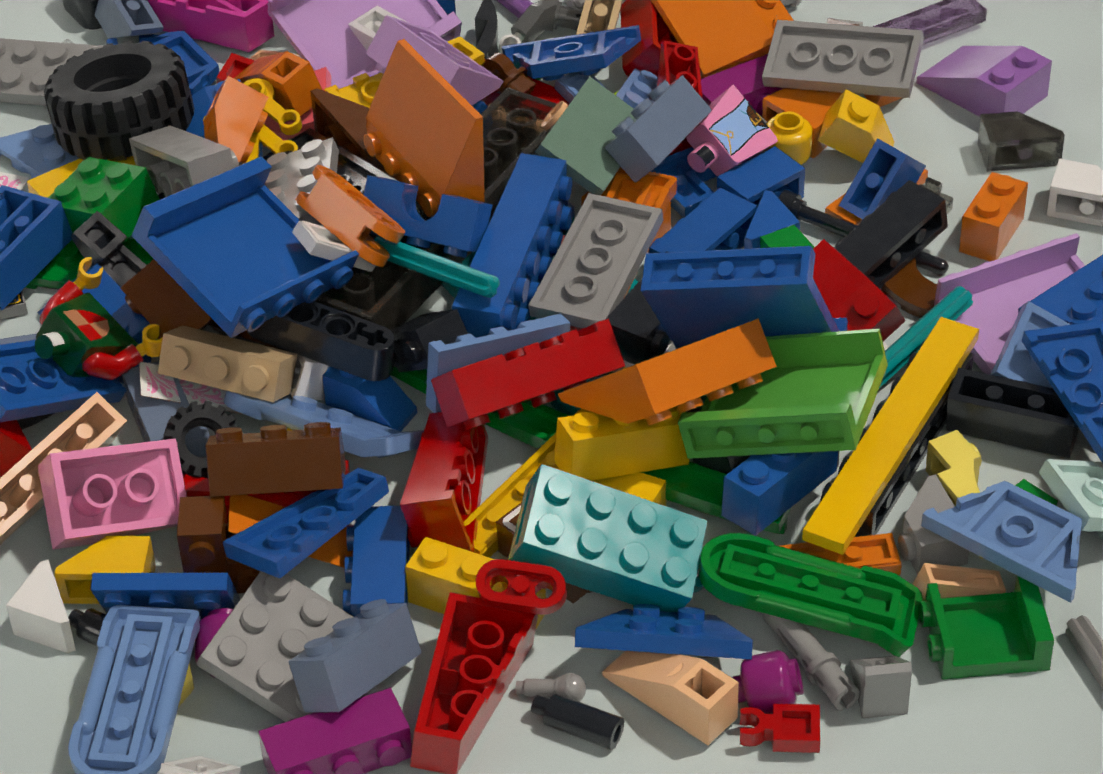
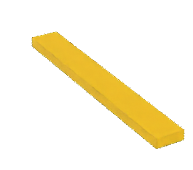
M940 317L860 440L856 450L853 451L803 528V541L841 555L844 554L953 381L958 368H961L978 341V328Z

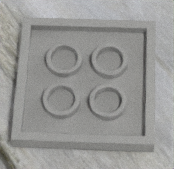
M260 571L203 651L196 665L284 722L300 718L315 712H304L288 661L305 650L304 645L307 642L325 637L333 631L332 626L348 618H353V616L288 574L279 579Z

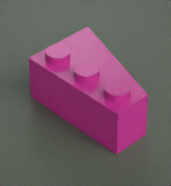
M148 0L164 27L163 31L166 32L184 30L191 38L246 52L254 50L275 36L273 20L268 15L267 0Z

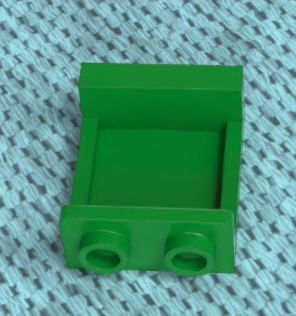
M1016 575L1015 589L1011 593L941 598L937 583L927 584L926 600L919 601V619L922 628H929L930 635L927 637L928 655L931 662L938 663L942 680L1050 670L1054 637L1037 585Z

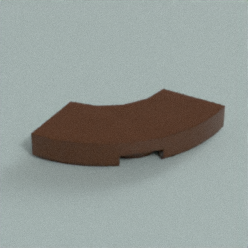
M915 257L881 288L885 295H890L901 304L903 311L915 317L922 318L934 307L937 284L928 280L920 273L916 267Z

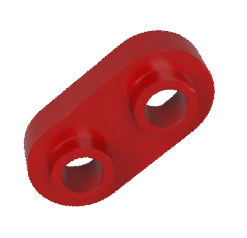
M495 559L485 563L476 575V587L479 597L485 604L493 608L548 615L558 611L564 605L567 598V588L563 575L557 569L550 566ZM498 582L508 584L507 588L502 592L492 590L493 586ZM541 589H550L552 591L551 596L545 599H541L536 595Z

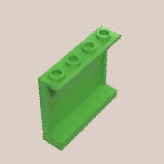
M880 329L765 336L777 367L762 372V382L740 390L737 383L731 384L734 393L710 402L708 397H706L700 412L682 413L678 420L688 459L856 450L888 366Z

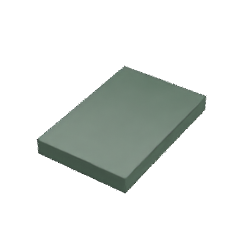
M589 76L535 153L543 157L567 160V176L572 177V180L591 194L601 195L621 167L605 149L616 137L611 131L626 117L630 116L633 120L634 117L630 112L634 108Z

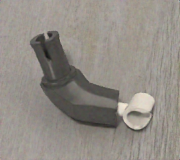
M540 0L531 4L511 27L512 35H505L500 39L499 53L503 54L502 46L532 42L544 31H553L557 27L577 30L582 10L562 6V2H559V0Z

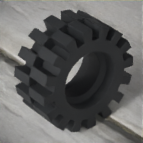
M197 401L191 402L186 408L183 406L179 408L176 414L169 419L164 431L163 440L176 438L182 474L208 478L207 457L195 456L186 447L185 436L191 429L203 426L211 429L216 434V430L240 428L239 426L236 427V419L232 413L228 416L225 413L226 408L219 405L216 408L211 406L212 402L209 401L198 405Z

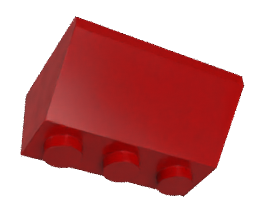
M626 0L622 3L620 10L621 28L639 25L641 41L622 55V69L628 77L635 68L639 71H649L658 77L662 41L678 42L651 0Z

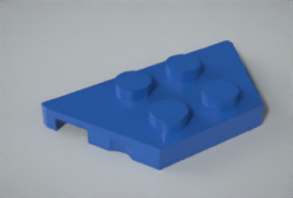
M639 25L506 45L502 46V52L512 61L517 69L525 67L528 70L527 76L532 79L542 78L545 81H553L562 78L564 74L578 72L579 75H592L599 72L601 68H606L641 41Z
M184 30L166 32L161 35H139L140 43L142 41H149L154 45L158 43L165 45L181 57V60L184 62L191 95L203 87L210 86L216 80L219 74L218 63ZM110 38L106 40V44L113 43V45H116L118 40L117 38Z
M636 604L633 606V609H623L575 629V647L752 660L753 640L716 615L705 614L704 609L697 607H681L678 609V612L660 611V607L657 605Z

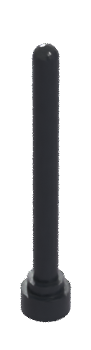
M784 190L779 196L780 201L799 221L802 220L843 237H846L857 227L855 224L808 207L807 202L802 200L801 195L789 190ZM924 251L915 256L916 266L937 274H944L948 271V262L942 258Z

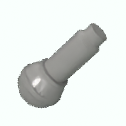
M568 673L556 679H525L524 681H516L515 687L516 694H523L525 697L540 695L551 698L553 694L557 693L580 702L586 694L584 680L580 675Z

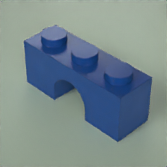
M367 176L363 195L405 230L404 235L407 236L406 243L424 248H430L431 242L444 245L443 253L467 258L468 251H477L488 227L492 204L456 195L442 194L438 211L431 219L426 221L419 215L416 209V196L419 186L384 177ZM373 231L370 232L372 235L379 236Z

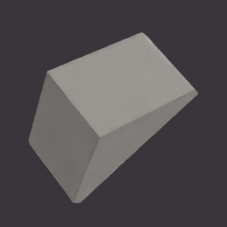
M897 656L850 660L853 682L860 690L858 703L862 718L908 714L912 676L911 662Z

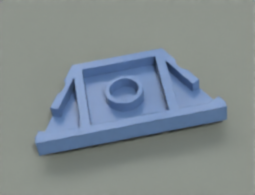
M52 124L40 125L34 129L0 137V156L4 155L11 159L12 167L22 173L30 174L31 178L79 159L76 155L72 156L57 143Z
M1007 481L989 486L983 492L970 493L957 498L956 506L939 513L934 508H930L922 514V527L1070 603L1074 599L1082 518Z

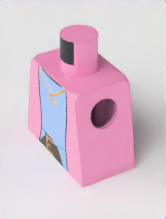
M733 84L709 105L712 111L686 136L687 141L694 148L688 155L687 160L695 171L702 173L707 168H710L716 176H719L763 153L778 140L772 130Z

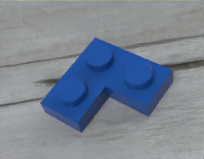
M693 147L666 157L656 168L650 171L677 177L676 195L670 202L671 207L683 218L698 207L703 199H707L714 193L704 182L717 177L710 168H707L702 173L691 168L687 157L694 150Z

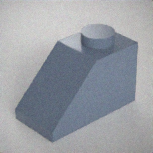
M98 0L95 17L108 38L162 33L163 25L147 0Z

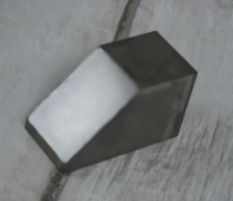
M1018 111L980 114L977 144L987 172L1057 166L1059 158L1062 159L1065 138L1063 131Z

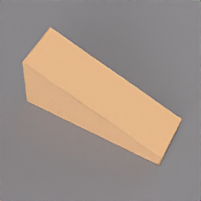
M931 563L923 564L912 584L922 592V601L926 600L928 583H937L941 598L1006 592L999 571Z

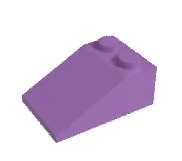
M961 46L919 75L916 83L1003 129L1048 96L1052 60L1024 46Z

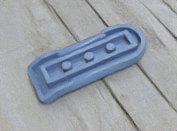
M226 391L224 397V404L239 413L258 420H267L278 425H285L291 430H304L305 424L314 422H328L331 424V428L341 427L344 451L359 457L375 456L383 458L418 449L422 432H424V430L401 432L304 396L292 397L289 394L275 402H269Z
M116 605L109 609L97 641L98 651L78 721L73 725L69 739V756L75 774L158 773L161 763H164L194 642L200 631L198 611Z

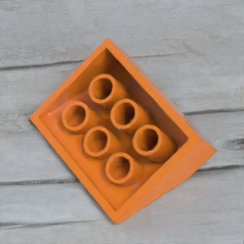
M651 0L677 42L698 47L701 79L768 54L777 20L794 21L780 0Z
M405 39L397 41L366 116L367 134L364 135V145L370 156L376 157L384 166L389 176H393L397 181L419 186L416 201L422 206L424 213L428 217H433L438 211L442 194L456 195L485 203L483 116Z
M759 319L563 391L558 393V396L563 403L627 424L645 418L647 425L650 426L673 417L670 408L677 407L680 414L703 405L701 399L703 395L707 394L710 402L734 393L731 384L737 383L740 390L762 382L761 373L777 366Z

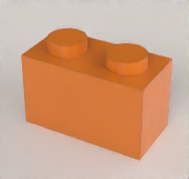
M991 172L962 216L959 252L987 261H994L1000 257L1024 219L1028 182L1012 178L1008 175Z

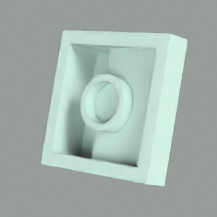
M1046 459L1039 474L1050 487L1051 493L1060 500L1068 512L1082 518V531H1097L1098 536L1103 540V463L1098 461Z

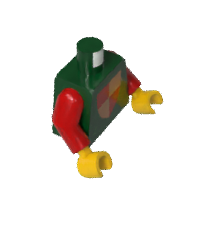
M86 257L79 263L77 279L74 282L68 280L47 302L40 316L42 326L36 334L35 351L42 359L52 358L67 375L73 378L94 376L106 380H114L143 362L142 357L144 355L159 357L163 337L155 340L159 336V325L151 324L142 331V343L138 344L90 293L83 294L82 290L84 288L95 289L100 285L103 267L95 274L86 273L92 264V258Z

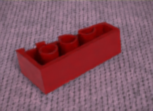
M608 318L578 331L575 329L540 343L536 342L504 354V356L500 354L454 369L431 379L447 428L464 423L465 429L469 430L489 423L488 414L498 412L499 418L502 419L524 411L521 403L531 400L532 406L535 408L555 401L557 398L554 392L566 391L585 384L591 379L625 367V363Z
M442 412L429 413L400 502V507L408 524V539L412 548H418L423 539L428 537L474 552V540L476 541L478 522L475 519L467 526H464L463 522L481 503L489 438L485 425L466 430L464 423L447 428Z
M449 593L414 730L410 767L445 774H458L534 644L538 614L493 608L485 604L481 598Z

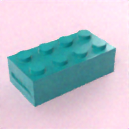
M541 464L525 487L508 560L553 567L563 575L566 583L632 605L653 604L659 606L660 611L678 612L679 608L685 607L689 603L693 593L699 592L704 588L698 577V567L708 520Z

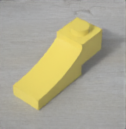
M958 430L929 440L925 471L929 476L937 475L954 506H956L957 498L970 493H980L978 476L982 460L977 447L969 443Z

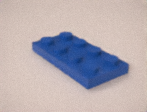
M35 340L0 345V422L76 410L96 392L109 404L120 402L127 391L117 378L106 380L94 376L73 378L67 375L52 358L42 359L37 355Z

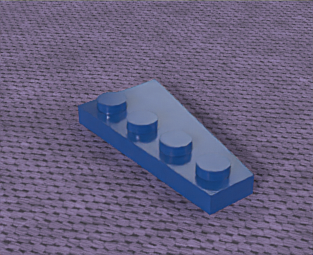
M1103 255L1038 295L1030 302L1071 325L1103 321Z
M1103 321L1024 331L1022 343L1103 463Z
M357 468L345 475L342 489L317 490L223 541L226 557L280 579L388 494L389 488L386 477Z

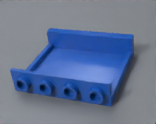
M262 156L144 206L132 233V237L230 338L246 330L252 332L258 329L266 320L275 316L283 317L295 306L305 301L307 303L315 301L323 292L332 288H342L352 278V268L359 256V253L354 250L331 261L308 253L292 233L300 220L264 185L272 166Z
M812 246L646 253L641 292L676 349L759 319L765 336L847 331V318L832 317L813 279L816 254Z

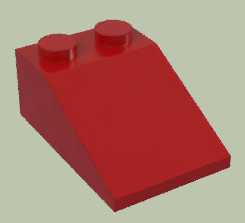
M825 239L813 248L816 254L813 279L832 317L847 318V331L880 329L882 342H884L906 321L898 307L867 276Z

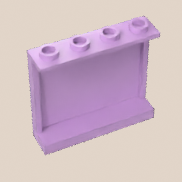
M267 0L268 15L300 57L309 61L314 71L327 67L331 74V86L336 84L339 89L353 84V77L364 73L371 77L381 73L375 68L377 62L366 55L367 50L348 25L377 5L408 23L431 30L445 41L460 37L462 22L454 12L447 15L436 0Z
M1077 233L1051 240L1048 243L1027 250H1020L1015 254L994 261L984 262L979 266L958 273H951L938 279L934 306L957 286H962L972 294L973 304L955 321L979 329L978 341L971 350V353H974L973 360L983 373L991 374L1018 316V308L1085 266L1076 255L1080 239Z

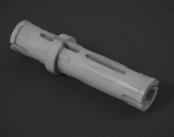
M764 613L763 619L781 638V641L794 657L803 665L807 671L805 676L811 684L819 686L837 710H843L844 706L846 709L853 706L860 697V690L844 674L840 668L841 662L835 654L827 652L804 624Z

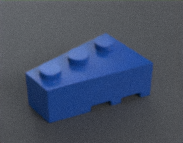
M4 185L0 187L1 311L72 240L71 236L73 234L61 201Z

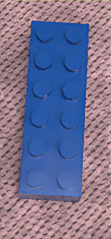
M521 153L470 264L471 268L496 276L499 279L500 285L497 288V294L492 298H488L460 288L452 304V309L458 310L468 334L471 333L475 338L487 336L490 329L503 326L508 331L517 329L521 322L530 320L528 305L547 272L553 256L556 255L561 245L564 230L569 231L573 221V208L568 207V200L572 191V177H567V160Z

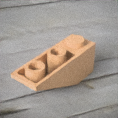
M625 651L602 671L603 677L706 745L712 743L738 718L739 682L701 658L679 654Z

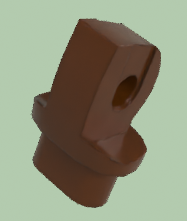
M494 53L481 65L503 81L497 91L502 96L509 94L514 100L520 102L536 88L537 84L526 76L528 70L525 67L517 69L512 61L502 53Z

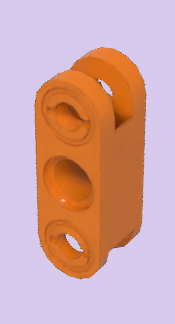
M316 165L312 172L317 180L316 185L310 194L299 192L295 199L296 202L352 251L356 250L361 258L373 265L384 267L390 254L369 235L370 232L373 231L390 242L399 243L405 234V230L342 176L325 166Z

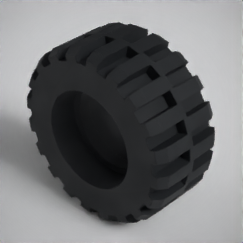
M123 41L122 44L116 45L110 43L103 45L102 48L95 50L91 48L83 51V54L80 56L74 55L67 59L66 64L59 65L54 69L53 74L49 76L46 82L44 97L57 143L72 156L76 155L83 160H86L88 157L103 160H127V157L133 156L129 138L170 125L186 131L195 111L184 62L181 60V57L165 45L159 43L154 45L149 41H142L141 43Z

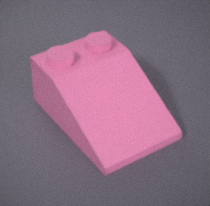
M176 438L50 453L38 465L52 550L91 545L105 536H134L178 526L180 497L187 496Z

